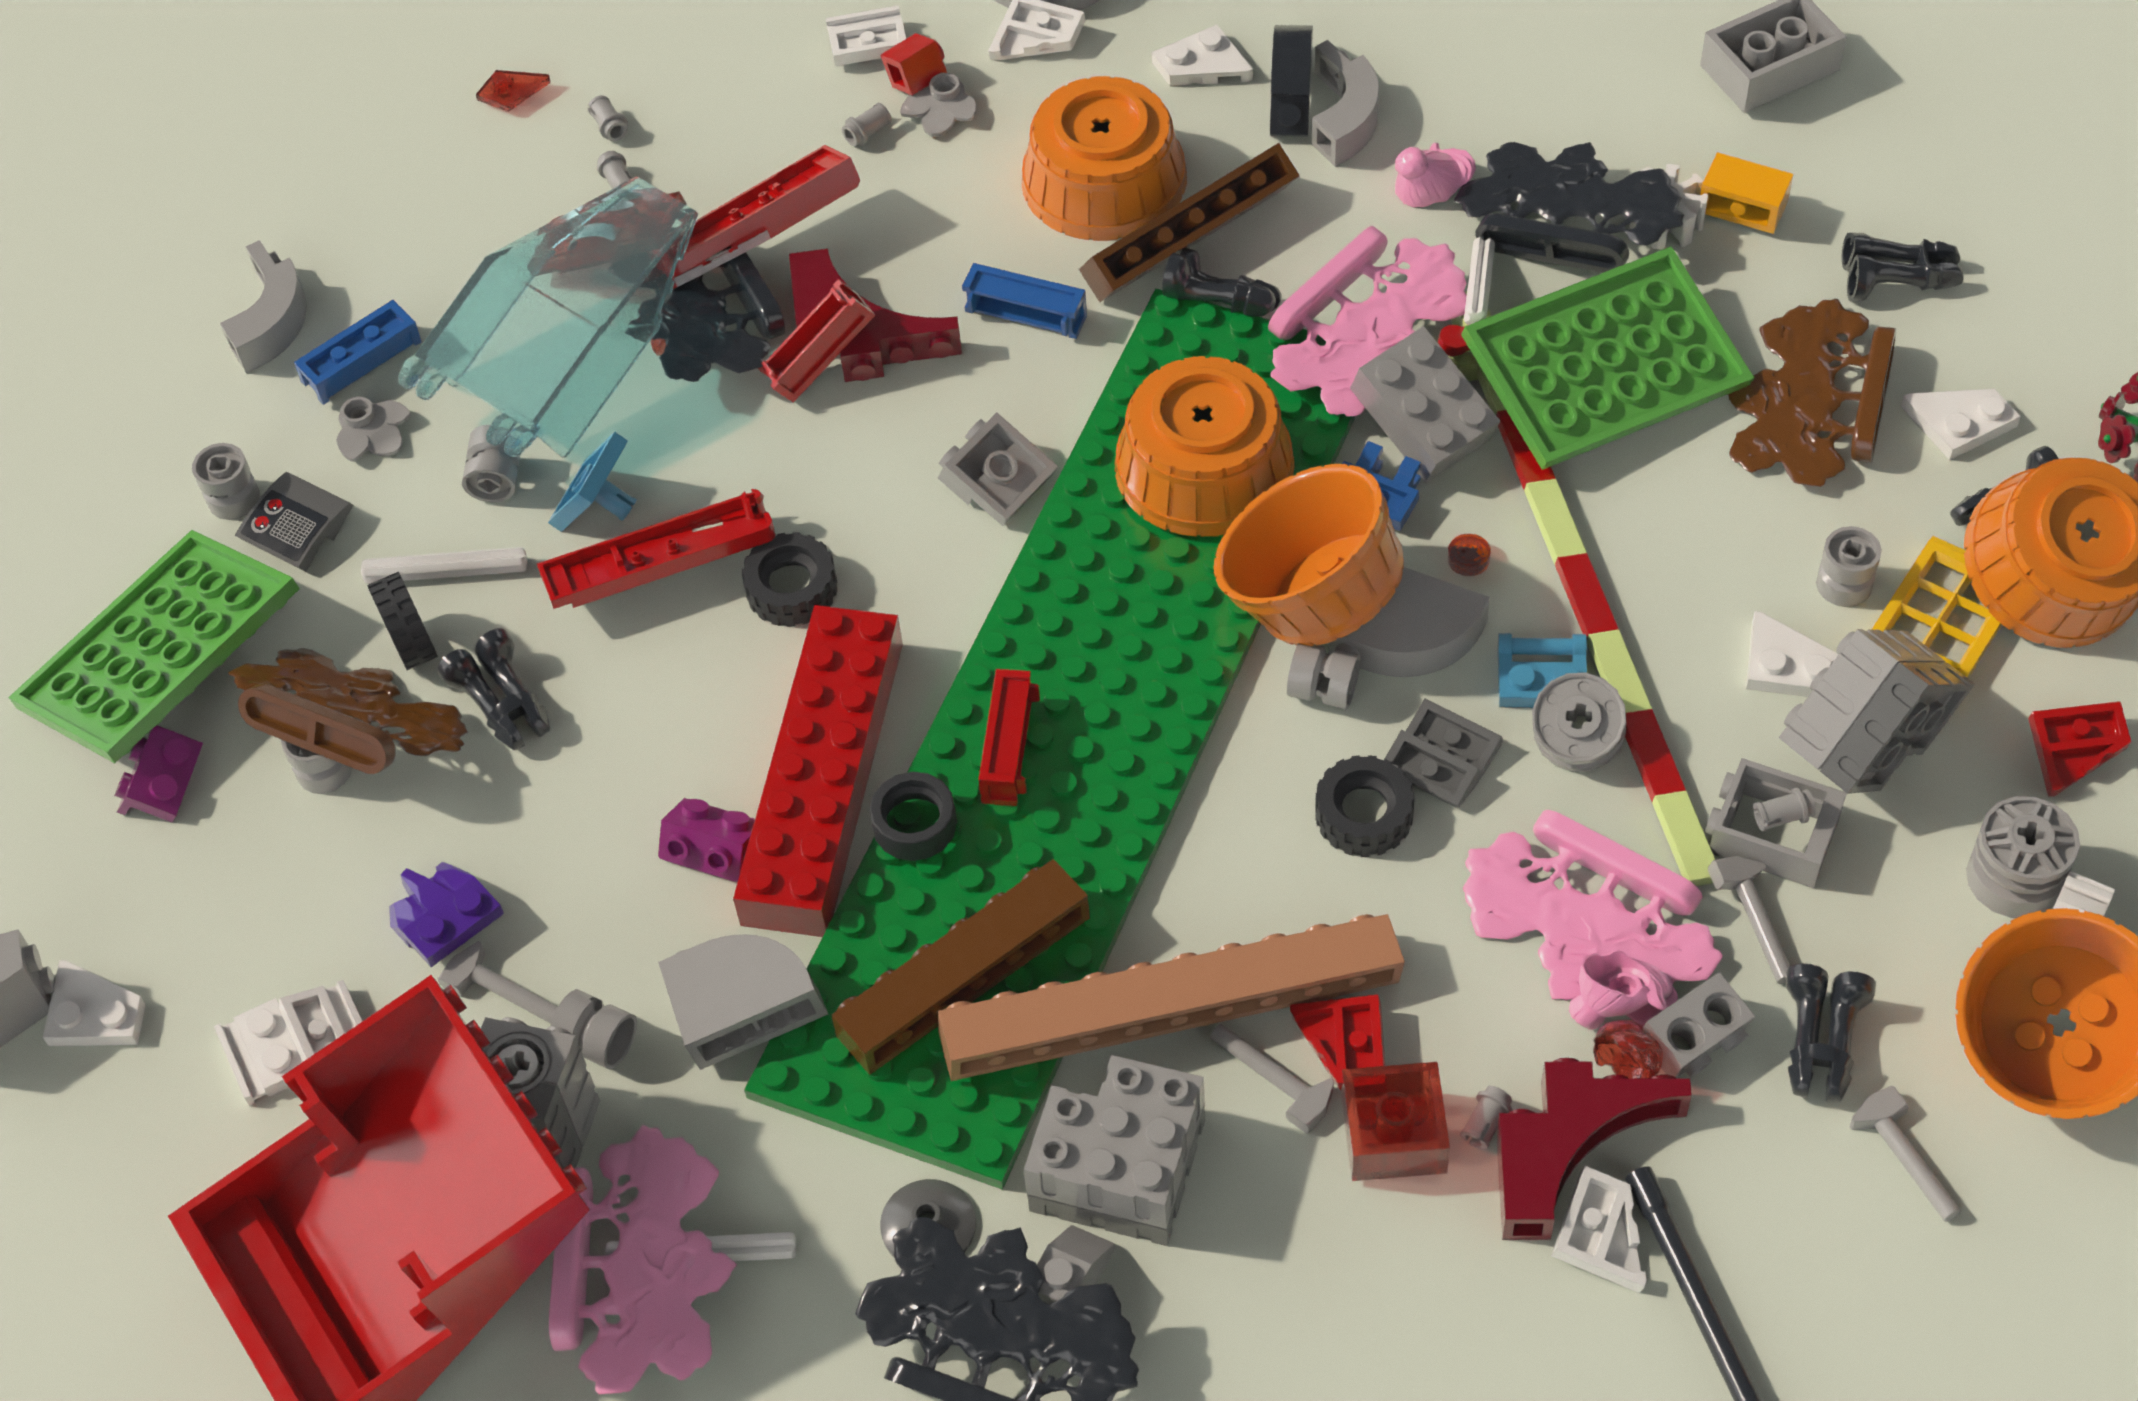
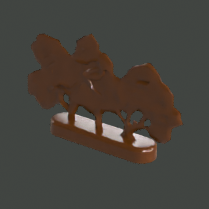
M1836 298L1822 300L1815 307L1799 305L1787 311L1783 317L1774 318L1760 326L1759 331L1765 347L1773 354L1778 355L1784 361V365L1778 371L1770 369L1761 370L1753 375L1754 379L1750 385L1728 394L1729 400L1736 410L1753 414L1757 419L1755 423L1748 426L1745 430L1736 433V438L1729 451L1730 458L1735 463H1740L1743 469L1752 473L1757 470L1768 469L1776 462H1781L1793 483L1822 487L1825 485L1827 478L1835 477L1838 473L1845 470V461L1834 449V441L1843 435H1853L1851 444L1852 459L1857 462L1872 463L1893 362L1896 328L1877 327L1873 333L1869 354L1862 356L1855 350L1852 340L1866 332L1869 328V320L1862 313L1845 310L1839 299ZM1838 334L1848 335V340L1842 341L1837 336ZM1835 342L1844 347L1845 349L1842 350V354H1848V357L1844 358L1834 355L1827 349V344ZM1834 360L1842 362L1840 366H1829ZM1848 365L1864 368L1866 372L1862 391L1839 390L1834 384L1836 373ZM1844 400L1859 401L1855 426H1846L1832 419V413L1840 407L1841 402ZM1819 431H1831L1829 437L1822 438L1817 436Z
M299 648L297 650L287 649L278 651L276 662L279 665L277 666L246 663L228 672L230 676L235 677L234 682L237 688L245 690L239 697L238 708L241 717L249 726L367 774L379 773L393 763L396 756L393 740H397L399 746L406 753L415 756H428L436 751L458 752L465 745L460 737L468 733L466 725L461 721L462 715L459 709L454 705L434 702H395L393 698L401 695V692L397 685L391 683L394 680L391 670L361 668L351 672H340L337 670L332 659L314 650ZM288 690H295L297 693L292 694V693H289V692H287V691H288ZM371 722H377L380 725L375 727L370 724ZM397 727L403 728L406 731L389 734L388 730L383 731L382 728ZM401 736H410V737H412V738H411V739H402V738H400V737H401Z

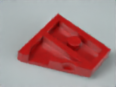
M2121 701L2032 711L2028 718L2048 797L2058 795L2126 750L2131 743Z
M1378 994L1290 1005L1293 1020L1340 1091L1387 1086L1382 1009Z

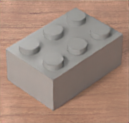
M1778 0L1705 32L1700 66L1742 112L1746 113L1840 71L1847 37L1812 0Z
M1424 326L1360 367L1350 387L1351 391L1403 456H1408L1421 462V467L1417 473L1425 483L1487 443L1500 423L1499 418Z

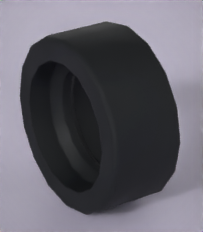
M907 772L895 775L883 782L873 794L869 809L875 840L886 853L902 860L917 861L927 859L944 850L953 839L957 825L952 793L942 780L928 773ZM913 799L927 800L939 808V819L934 825L924 831L912 834L896 831L888 825L887 815L895 806L904 801Z

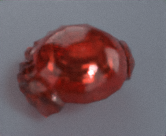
M1615 1020L1607 1022L1599 1028L1593 1039L1595 1043L1593 1054L1597 1065L1600 1067L1608 1065L1615 1074L1624 1075L1629 1079L1651 1078L1659 1073L1662 1066L1663 1050L1646 1027L1632 1020Z

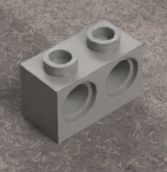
M1718 972L1648 1020L1637 1035V1038L1666 1074L1678 1078L1686 1072L1692 1078L1713 1061L1709 1056L1722 1047L1727 1053L1741 1044L1749 1036L1745 1029L1755 1018V1015L1722 974ZM1707 1011H1716L1721 1014L1726 1025L1714 1023L1709 1018ZM1671 1036L1683 1037L1688 1042L1690 1050H1681L1676 1047L1672 1042Z

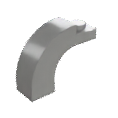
M1326 40L1315 46V74L1341 99L1334 106L1312 117V145L1336 167L1359 153L1372 138L1378 118L1379 85L1374 68L1364 55L1350 61L1344 51H1339L1330 41Z
M260 240L246 246L254 270L264 285V290L260 298L250 308L220 323L230 349L246 374L272 361L290 346L303 326L307 308L306 297L290 257L281 261L275 251L268 253Z

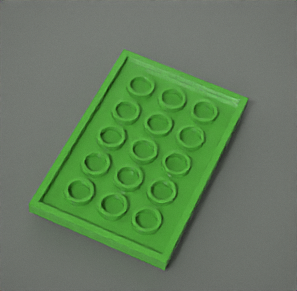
M1672 246L1467 325L1461 334L1542 470L1750 385L1754 379L1753 374Z
M191 530L8 698L16 709L115 764L124 755L128 754L134 745L154 726L161 723L165 716L185 697L193 693L196 687L217 667L221 666L243 642L252 637L257 629L276 611L283 608L300 588L293 577Z

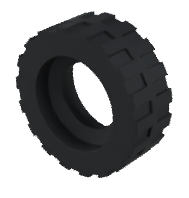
M793 532L792 534L779 533L770 542L753 547L749 556H746L744 559L742 579L746 598L749 601L751 610L758 613L760 619L768 620L771 624L777 626L782 624L791 627L800 623L804 625L810 622L814 605L831 607L833 604V597L837 595L838 591L833 557L831 552L827 551L826 545L822 541L818 542L815 540V537L801 535L800 532ZM785 566H804L809 571L811 578L808 586L796 592L778 593L769 584L771 574Z
M399 571L367 585L406 670L437 658V652Z
M1360 755L1351 756L1350 759H1342L1336 762L1334 767H1329L1324 772L1323 779H1320L1317 784L1315 820L1317 826L1320 827V834L1324 839L1327 838L1330 841L1332 847L1335 849L1339 848L1348 855L1357 854L1361 855V857H1370V855L1378 854L1379 856L1385 854L1391 848L1395 849L1400 845V841L1403 838L1406 839L1410 826L1413 823L1415 799L1410 779L1405 777V772L1400 767H1395L1387 759H1378L1377 756L1368 755V757H1360ZM1357 789L1375 790L1384 797L1387 804L1386 812L1379 820L1372 823L1355 822L1348 818L1343 811L1342 803L1346 795Z

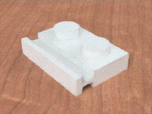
M899 5L826 18L835 67L881 59L880 55L906 39Z
M344 980L337 981V986L327 989L323 985L279 998V1010L302 1062L362 1022Z
M276 998L233 1017L234 1021L225 1026H221V1024L214 1026L244 1099L249 1106L256 1104L254 1100L266 1094L270 1097L288 1089V1085L281 1076L302 1063L279 1010V1002Z

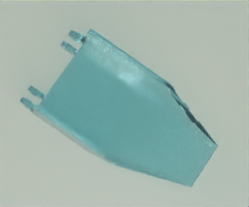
M636 176L489 254L477 267L415 355L406 359L403 368L400 369L398 374V383L408 390L416 385L415 394L425 401L433 398V395L441 388L444 382L452 387L459 385L503 413L493 420L485 436H487V442L494 446H499L506 436L510 435L503 446V451L510 457L514 458L521 455L537 437L562 458L567 457L658 331L663 318L660 312L666 294L671 295L675 283L672 277L678 260H683L698 213Z

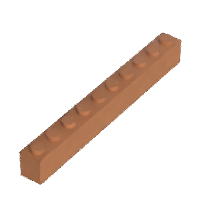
M1365 914L1351 919L1348 923L1334 926L1318 924L1308 928L1305 932L1287 936L1282 933H1276L1255 943L1245 945L1229 943L1221 946L1216 951L1204 954L1183 953L1167 962L1157 964L1141 962L1132 965L1125 971L1116 973L1095 972L1085 976L1082 980L1064 984L1057 981L1048 982L1038 987L1037 990L1018 994L1013 991L1002 992L986 1001L976 1003L969 1001L956 1002L949 1005L946 1009L938 1011V1033L950 1079L954 1081L1290 1007L1292 1004L1309 1003L1397 984L1400 981L1405 961L1389 915L1385 914L1374 917L1373 915Z

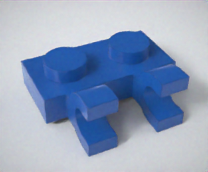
M1368 441L1355 465L1347 461H1343L1342 464L1361 467L1375 477L1387 500L1392 525L1395 530L1401 531L1419 501V490H1416V487L1421 481V476L1417 474L1421 467V462L1405 456L1393 480L1378 474L1383 467V460L1379 459L1383 453V446Z

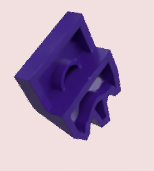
M441 862L436 866L437 872L430 879L406 868L400 876L403 887L409 897L389 906L390 927L409 948L412 946L430 967L436 965L504 914L499 902L472 874L445 862Z

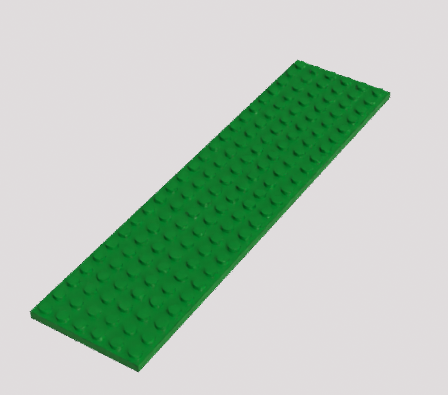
M1155 288L907 771L928 773L942 780L951 791L957 818L953 839L944 850L933 857L910 861L897 859L886 853L877 843L874 836L806 968L821 994L828 1015L769 1040L744 1089L747 1099L1003 1190L1063 1057L951 1081L937 1027L869 1075L838 1039L832 1014L837 1011L840 1004L847 998L859 996L875 984L876 980L888 970H896L912 958L913 954L925 944H933L946 935L957 921L963 918H970L983 909L994 895L1000 892L1006 893L1020 883L1022 878L1031 869L1043 867L1053 859L1088 895L1090 919L972 1003L990 1000L1002 992L1013 991L1018 994L1037 990L1038 987L1048 982L1057 981L1064 984L1082 980L1091 973L1103 972L1261 626V623L1252 615L1236 606L1216 582L1214 560L1223 535L1187 536L1170 532L1169 529L1164 530L1143 519L1144 516H1139L1126 502L1125 495L1122 496L1115 476V458L1118 438L1125 424L1127 406L1139 385L1157 369L1160 370L1162 366L1168 363L1199 356L1228 359L1231 362L1235 361L1250 368L1253 373H1257L1267 383L1277 398L1281 410V418L1289 432L1294 456L1293 476L1309 468L1334 464L1356 416H1346L1344 413L1338 415L1329 414L1321 400L1322 388L1319 386L1290 391L1271 377V372L1275 369L1272 361L1273 350L1281 345L1300 344L1307 340L1306 329H1302L1294 337L1284 341L1268 330L1269 319L1245 316L1243 312L1231 313L1230 308L1204 301L1178 300L1166 297L1161 289ZM1317 335L1316 343L1320 346H1325L1326 341ZM1208 407L1205 410L1195 408L1193 410L1195 412V418L1193 419L1195 422L1200 420L1210 422L1213 420L1210 416L1211 408ZM996 669L1031 671V683L1038 684L1040 689V701L1032 702L1021 772V776L1026 779L1027 790L1025 794H1018L1017 806L982 804L978 779ZM913 799L895 806L887 815L888 825L896 831L912 834L924 831L934 825L939 819L940 812L937 805L927 800Z

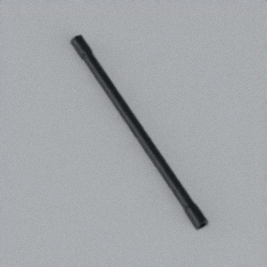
M1645 1166L1630 1172L1625 1180L1630 1184L1632 1195L1642 1216L1649 1222L1733 1400L1762 1401L1670 1212L1669 1202L1652 1167Z

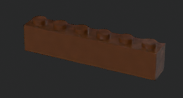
M1277 143L1095 254L1078 270L1101 303L1166 263L1172 253L1180 254L1183 248L1192 247L1281 192L1300 175L1280 143Z
M1054 859L1043 867L1031 869L1016 886L1006 893L1000 892L994 895L983 909L970 918H963L957 921L946 935L933 944H925L920 947L909 961L896 970H888L883 973L872 987L859 996H852L843 1001L837 1011L832 1014L838 1039L867 1073L871 1075L937 1028L939 1010H944L949 1005L960 1001L972 1003L1090 919L1088 895Z

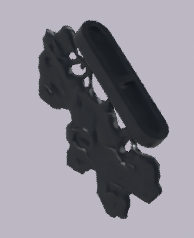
M1517 142L1505 143L1499 149L1492 150L1486 155L1487 167L1493 172L1492 175L1467 182L1460 188L1454 199L1456 203L1462 204V209L1468 217L1484 216L1475 231L1476 238L1481 237L1483 240L1491 238L1495 243L1494 252L1601 273L1626 264L1629 258L1627 244L1622 239L1611 234L1625 232L1630 241L1637 245L1647 246L1657 242L1666 229L1681 227L1684 214L1677 209L1682 197L1678 189L1671 186V179L1664 169L1656 168L1637 171L1613 184L1608 183L1603 179L1608 172V168L1602 160L1594 158L1596 151L1591 142L1564 148L1555 160L1546 162L1538 154L1536 147H1530ZM1514 201L1519 202L1516 211L1511 209L1510 206ZM1492 212H1505L1506 215ZM1531 212L1539 213L1552 223L1526 219L1525 217ZM1598 214L1604 218L1600 223L1595 221V216ZM1619 214L1628 216V219L1616 227L1615 224H1610L1608 228L1604 227L1607 221ZM1569 217H1584L1593 224L1594 230L1564 226L1562 223ZM1632 222L1636 223L1633 229H1624L1626 225Z
M654 225L652 228L644 231L645 233L638 245L625 247L621 251V258L613 263L609 274L626 285L652 289L654 293L652 298L639 302L634 311L637 316L629 320L621 331L642 341L660 338L667 340L668 343L664 352L659 357L667 377L675 380L684 379L696 382L710 371L711 364L714 363L736 373H743L763 367L761 364L763 362L762 358L768 354L771 345L765 339L750 335L745 330L749 320L754 322L760 334L766 339H773L785 334V324L780 307L746 252L718 266L731 286L716 291L705 286L702 281L703 274L672 289L667 284L663 274L652 266L646 251L680 229L667 231ZM728 246L727 248L721 250L720 252L716 253L715 255H717V254H719V253H721V252H723V251H725V250L730 249L731 246ZM736 293L747 313L728 314L725 310L726 296ZM736 323L737 328L735 330L726 331L727 326Z
M918 1217L910 1221L909 1227L900 1229L892 1237L894 1258L897 1265L902 1269L901 1273L897 1276L881 1278L867 1283L855 1312L858 1319L866 1321L867 1333L871 1336L874 1345L887 1347L905 1339H913L919 1341L925 1353L922 1365L901 1357H893L889 1362L884 1379L943 1401H1040V1398L1048 1393L1064 1390L1071 1396V1401H1112L1117 1392L1138 1386L1136 1377L1139 1368L1130 1358L1136 1337L1132 1332L1130 1322L1121 1315V1303L1112 1285L1102 1283L1078 1286L1067 1292L1063 1298L1051 1304L1042 1301L1038 1293L1044 1278L1036 1262L1027 1259L1028 1245L1021 1227L987 1236L986 1242L980 1248L978 1254L966 1257L961 1245L956 1240L954 1230L948 1229L928 1217ZM931 1322L937 1326L933 1340L926 1336V1327ZM951 1345L960 1346L965 1354L976 1362L977 1369L971 1383L935 1370L937 1359ZM1033 1356L1041 1363L1036 1373L1032 1371L1030 1366V1359ZM1000 1357H1009L1017 1360L1027 1371L1030 1382L1025 1392L1016 1399L985 1388L991 1365ZM1060 1359L1069 1362L1070 1368L1056 1381L1055 1377L1048 1375L1046 1382L1042 1381L1041 1378L1049 1365ZM1076 1374L1081 1377L1080 1384L1077 1387L1067 1385L1068 1379Z

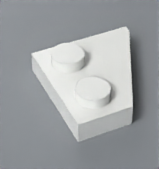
M1012 0L988 50L990 60L998 61L1072 50L1086 21L1084 12L1041 0Z
M1218 25L1152 52V64L1169 86H1185L1192 83L1218 84V77L1241 76V82L1253 80V68Z
M1995 389L1909 393L1903 396L1901 403L1903 410L1949 460L2016 428L2021 417Z
M1755 611L1752 621L1746 689L1808 697L1813 691L1810 689L1813 679L1821 670L1829 668L1839 654L1768 615Z
M59 960L43 1039L48 1046L138 1045L146 1004L141 996L66 960Z
M1584 1166L1576 1182L1551 1256L1640 1293L1645 1287L1647 1279L1645 1271L1641 1272L1637 1246L1640 1244L1637 1224L1632 1218L1634 1204L1630 1184Z

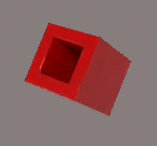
M917 33L880 55L892 88L909 95H914L929 86L934 76L940 73H947L943 62L945 55L940 44L934 39Z

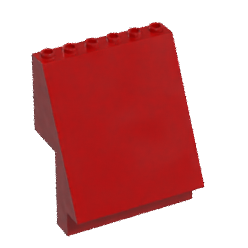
M432 975L281 1076L288 1087L303 1102L299 1106L309 1119L168 1215L169 1220L274 1401H417L590 1211L580 1195L588 1189L571 1164L565 1168L561 1167L555 1158L563 1152L547 1127L539 1132L537 1131L531 1120L538 1113L522 1090L513 1095L507 1084L514 1077L498 1054L489 1059L483 1048L489 1045L490 1041L474 1019L467 1024L465 1023L460 1013L467 1009L460 996L451 984L442 989Z

